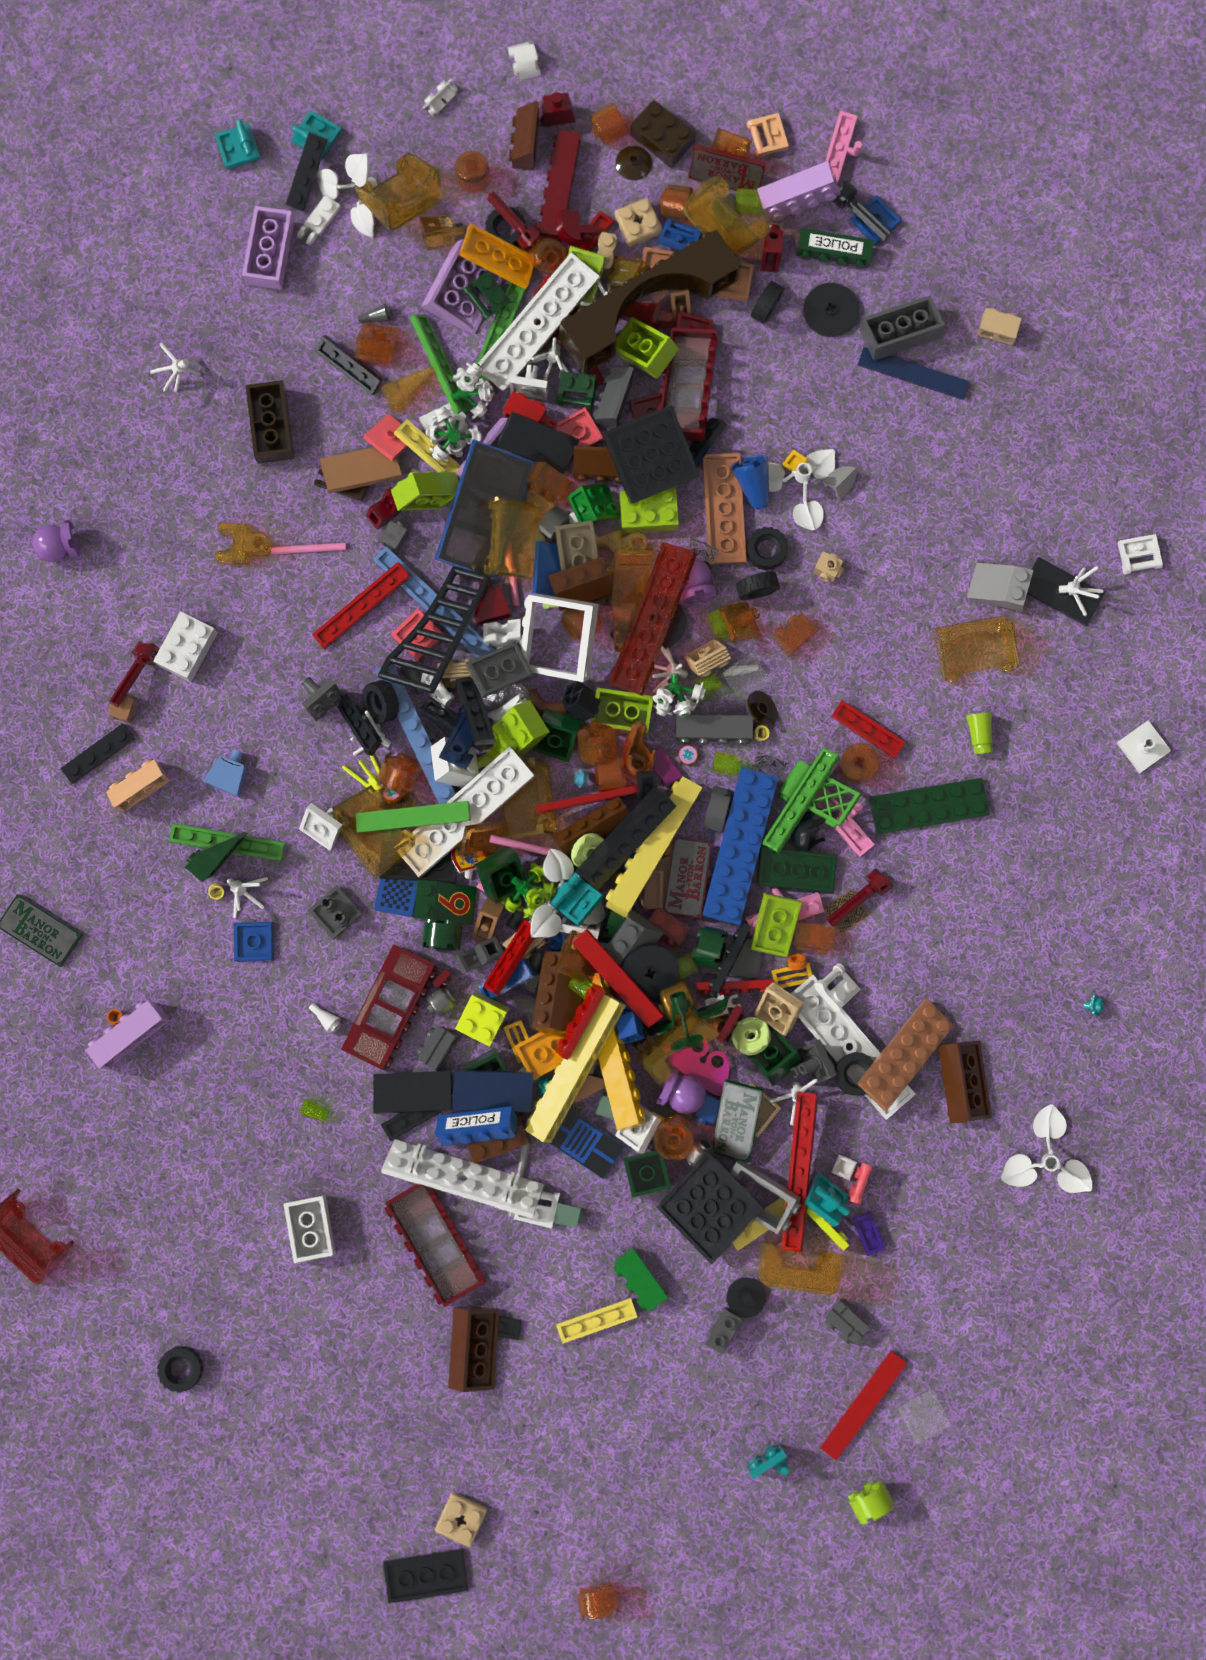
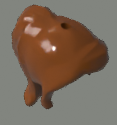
M641 721L630 727L631 731L626 737L622 749L624 765L634 777H636V772L652 770L657 752L653 749L651 754L648 746L644 744L643 736L647 731V725Z

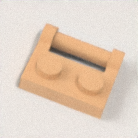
M779 113L747 122L748 130H751L755 143L757 158L788 150L789 145ZM759 126L763 128L768 144L766 147L762 145L758 132Z

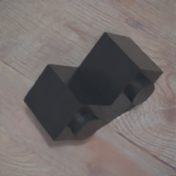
M575 681L567 686L562 703L566 705L567 711L585 722L598 714V706L601 700L594 696L595 691L582 682Z

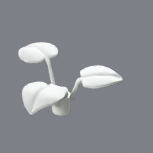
M368 153L353 154L346 159V172L352 178V182H355L354 184L338 185V176L333 170H320L317 174V181L323 196L326 195L334 200L338 197V189L356 187V191L364 195L357 202V207L351 209V220L358 231L369 237L375 236L373 212L368 205L362 204L365 199L370 197V193L376 192L378 189L375 178H368Z
M833 449L810 453L806 456L809 463H800L796 471L793 470L786 478H784L785 471L779 464L769 463V492L781 490L782 482L788 481L793 476H795L799 483H803L804 504L795 506L793 519L799 526L812 531L820 527L823 521V509L817 501L807 503V481L810 479L811 474L815 478L825 479L834 471L835 450Z
M549 849L543 864V871L546 878L551 882L560 881L556 888V893L564 884V880H568L573 876L574 867L569 857L563 852ZM545 901L544 905L539 906L533 914L531 921V937L533 938L553 937L561 930V918L555 914L559 911L549 904L550 901ZM601 901L582 924L595 925L604 920L605 911Z
M1051 1104L1041 1109L1033 1122L1035 1134L1038 1137H1046L1048 1153L1042 1157V1163L1031 1165V1160L1028 1156L1023 1154L1013 1155L1007 1160L1001 1179L1009 1185L1022 1187L1028 1186L1036 1180L1037 1173L1034 1167H1045L1048 1171L1061 1169L1062 1171L1057 1175V1181L1064 1191L1069 1193L1091 1191V1176L1082 1162L1070 1159L1066 1162L1065 1167L1059 1165L1058 1158L1053 1154L1050 1137L1053 1139L1060 1138L1065 1133L1067 1127L1064 1116L1054 1105Z

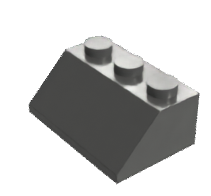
M633 367L612 368L610 374H606L604 381L606 387L604 391L601 390L598 398L600 405L599 408L595 407L592 417L595 418L597 426L606 429L618 426L633 383Z
M631 910L605 949L622 966L624 959L631 951L643 945L656 944L664 931Z

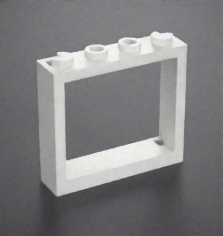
M537 593L529 594L524 602L526 613L522 620L524 630L520 638V646H522L521 652L532 673L580 682L589 680L599 604ZM537 602L585 611L577 673L529 665Z

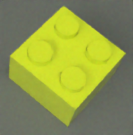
M475 991L471 995L455 1029L490 1047L496 1039L510 1008Z

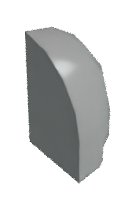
M846 466L835 469L823 480L825 487H831L835 491L833 495L841 500L853 487L857 474L856 468Z

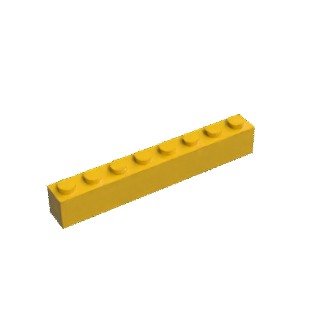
M599 973L585 978L583 1001L587 989L593 983L601 986L606 990V994L613 997L609 990L610 985ZM615 1025L598 1059L616 1128L620 1131H626L645 1125L644 1119L646 1115L644 1109L640 1106L639 1100L641 1097L639 1090L635 1087V1074L630 1068V1055L625 1049L624 1042L619 1039L617 1025Z

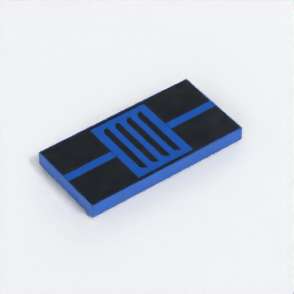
M570 1109L550 1143L602 1179H604L625 1147Z

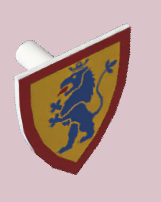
M461 841L451 852L454 866L459 873L465 872V878L467 879L472 878L473 870L476 869L475 864L489 857L477 846Z

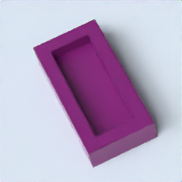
M659 746L655 749L657 752L653 770L657 772L659 778L668 788L675 781L681 779L682 774L662 747Z

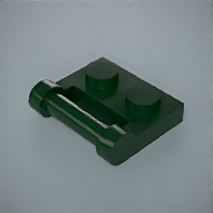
M488 271L462 290L464 295H467L480 311L484 321L511 301ZM475 288L489 304L490 310H487L473 290Z
M561 372L558 394L555 400L556 405L585 406L586 409H593L598 376ZM566 392L588 394L586 399L565 397Z

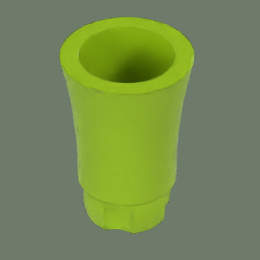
M992 712L966 715L974 755L993 753Z

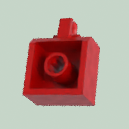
M512 392L502 410L503 418H509L511 412L514 411L555 429L558 425L557 421L547 415V410L543 403L537 400L534 402L521 392H518V394Z

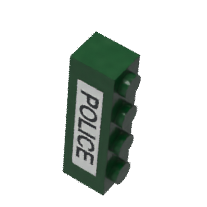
M801 228L796 256H800V258L805 260L811 258L818 259V261L823 263L829 261L836 262L840 266L854 265L858 269L869 268L874 240Z

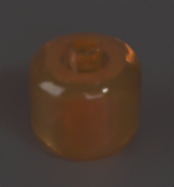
M614 103L605 105L590 116L593 135L596 139L600 138L606 146L618 141L629 132L623 116Z
M473 150L459 155L454 165L456 182L459 187L469 193H477L485 189L490 180L489 164L486 157L480 152Z
M674 184L666 186L659 199L662 217L665 220L669 219L676 222H690L696 207L695 190L692 187Z
M548 236L537 239L531 245L529 251L530 262L534 268L546 275H553L568 257L565 246L558 240Z
M568 608L561 614L562 625L574 641L581 643L585 611ZM599 611L597 615L595 633L600 631L602 628V620Z

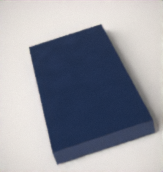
M454 1070L452 1110L478 1111L512 1106L514 1112H531L533 1072Z

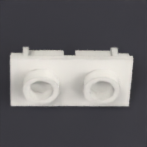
M452 79L447 83L443 80L437 87L438 92L435 95L431 93L424 100L426 105L423 109L428 107V112L432 116L437 115L445 106L441 101L442 98L448 103L457 94V87L449 84Z

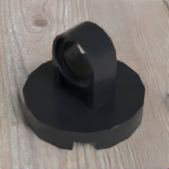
M741 1277L735 1280L729 1286L726 1293L729 1309L735 1315L742 1318H750L757 1315L763 1309L766 1302V1294L762 1285L752 1278Z

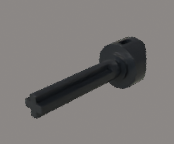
M845 180L840 191L841 195L832 201L840 209L848 205L860 219L885 241L890 237L891 232L855 198L858 190Z

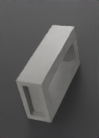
M743 1161L736 1162L731 1173L739 1181L743 1175H746L788 1202V1206L781 1218L764 1209L755 1219L776 1234H780L783 1231L786 1232L792 1223L790 1218L801 1207V1204H799L801 1197Z

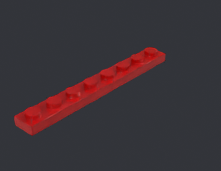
M797 1092L787 1189L801 1197L799 1202L801 1207L790 1218L792 1223L786 1232L783 1231L781 1250L799 1253L803 1250L807 1206L804 1203L809 1191L818 1103L817 1093Z

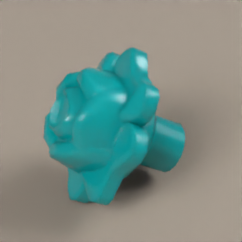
M1093 994L1090 1002H1084V1009H1090L1093 1016L1098 1017L1100 1012H1103L1105 1009L1104 1000L1099 995Z
M541 1076L537 1079L539 1083L537 1093L539 1095L545 1094L547 1084L552 1081L551 1077Z

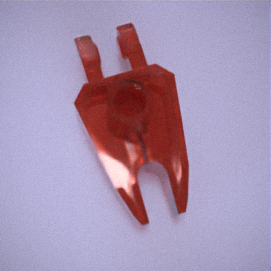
M634 302L622 315L626 322H629L633 317L659 331L660 327L673 328L675 324L673 314L663 311L657 303Z

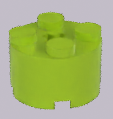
M871 1480L863 1485L865 1489L859 1492L855 1490L847 1495L848 1502L861 1525L867 1524V1519L869 1518L876 1520L893 1509L892 1506H895L889 1491L881 1480L876 1482Z

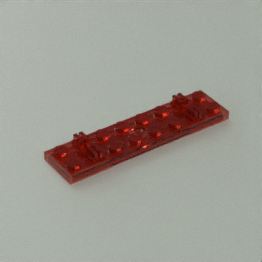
M663 542L629 633L610 677L609 685L643 696L650 675L653 674L652 670L655 668V662L685 585L688 583L687 581H689V575L698 554L694 550ZM654 615V620L650 621V617Z

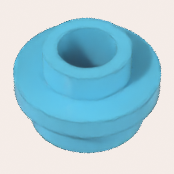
M579 769L578 773H575L574 783L577 784L578 788L587 787L588 772Z

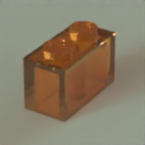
M535 462L526 479V482L531 485L530 488L538 493L541 492L545 495L544 498L551 503H554V501L562 502L572 484L569 479L546 462Z
M802 612L798 616L794 614L787 621L789 624L785 628L780 627L774 633L773 642L788 658L817 631V627Z
M797 922L793 947H797L798 951L808 952V949H816V953L828 954V951L833 950L835 927Z

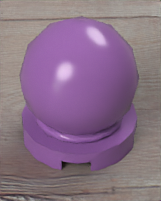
M62 521L61 527L45 525L39 528L33 535L32 541L35 554L47 562H57L65 558L67 554L71 558L79 557L81 553L78 537L74 538L71 530L75 529L72 521Z
M685 559L675 570V583L678 589L683 592L679 595L681 605H693L692 601L699 599L705 602L716 596L715 586L709 585L712 580L711 571L707 563L700 559Z
M671 1067L661 1087L663 1089L662 1093L657 1097L656 1103L664 1106L665 1103L669 1102L672 1109L682 1114H691L698 1111L705 1103L706 1092L704 1086L693 1076L684 1075L679 1077V1070Z

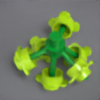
M536 863L530 864L531 869L528 871L529 879L527 881H521L516 876L513 877L511 883L516 886L517 893L501 901L508 911L514 913L516 910L521 911L523 909L521 905L522 900L519 897L520 894L523 895L527 907L523 909L525 913L523 917H529V919H532L535 910L544 904V898L548 902L556 894L554 882L550 884L544 883L546 878L543 867L537 866ZM532 881L535 883L542 882L544 886L542 888L541 886H533L530 883Z

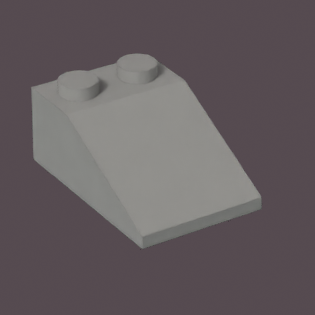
M976 563L967 599L1023 612L1033 570L1012 565Z

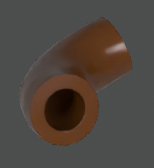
M536 688L522 693L524 697L521 700L524 698L530 700L541 718L546 708L567 715L562 700L552 703L546 702L540 697Z

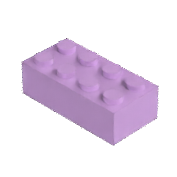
M828 161L757 189L763 210L771 221H780L787 215L798 214L805 208L816 207L823 201H831L841 195L836 176Z
M255 206L242 272L246 285L282 290L295 222L292 211Z
M145 1000L135 1006L136 1010L131 1014L127 1013L119 1019L120 1023L115 1027L114 1025L108 1027L104 1031L105 1035L99 1039L95 1038L88 1043L89 1047L85 1051L99 1069H110L170 1021L156 1002H145Z

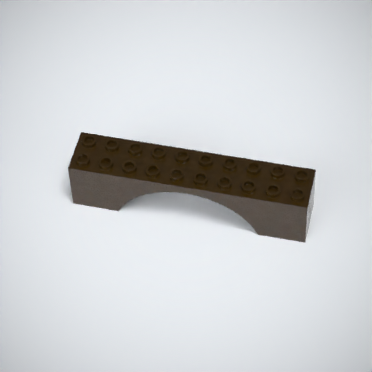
M717 229L713 232H707L698 241H692L683 250H677L672 253L668 259L658 261L653 268L645 269L636 278L628 279L621 287L611 289L606 296L596 298L591 305L581 307L576 314L563 318L560 323L559 340L584 375L615 356L617 324L624 312L634 302L654 292L689 289V292L708 300L738 281L742 264Z

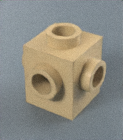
M823 551L813 573L819 575V578L823 581L834 582L836 577L840 578L844 570L841 567L843 561L840 560L838 555L828 554Z

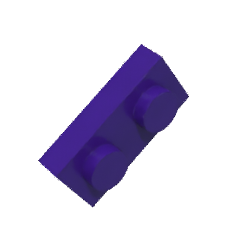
M870 1211L852 1218L867 1256L886 1249Z

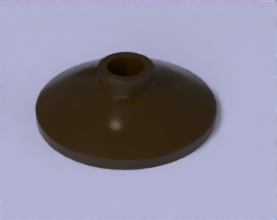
M628 146L618 153L615 165L618 173L623 178L635 181L647 176L651 170L652 160L650 154L644 148ZM635 158L637 161L631 162V159Z
M762 691L752 692L747 699V706L751 716L763 726L773 725L777 720V709L773 700Z

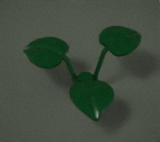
M685 992L673 993L670 995L672 1003L670 1005L672 1009L671 1021L667 1019L656 1022L649 1028L643 1023V1027L650 1036L664 1034L677 1024V1021L675 1022V1012H677V1015L681 1016L686 1038L674 1041L671 1044V1049L679 1051L699 1046L703 1042V1036L700 1034L689 1035L684 1014L690 1008L696 1016H701L702 1018L719 1015L726 1010L728 997L696 1011L691 1001L687 1000Z

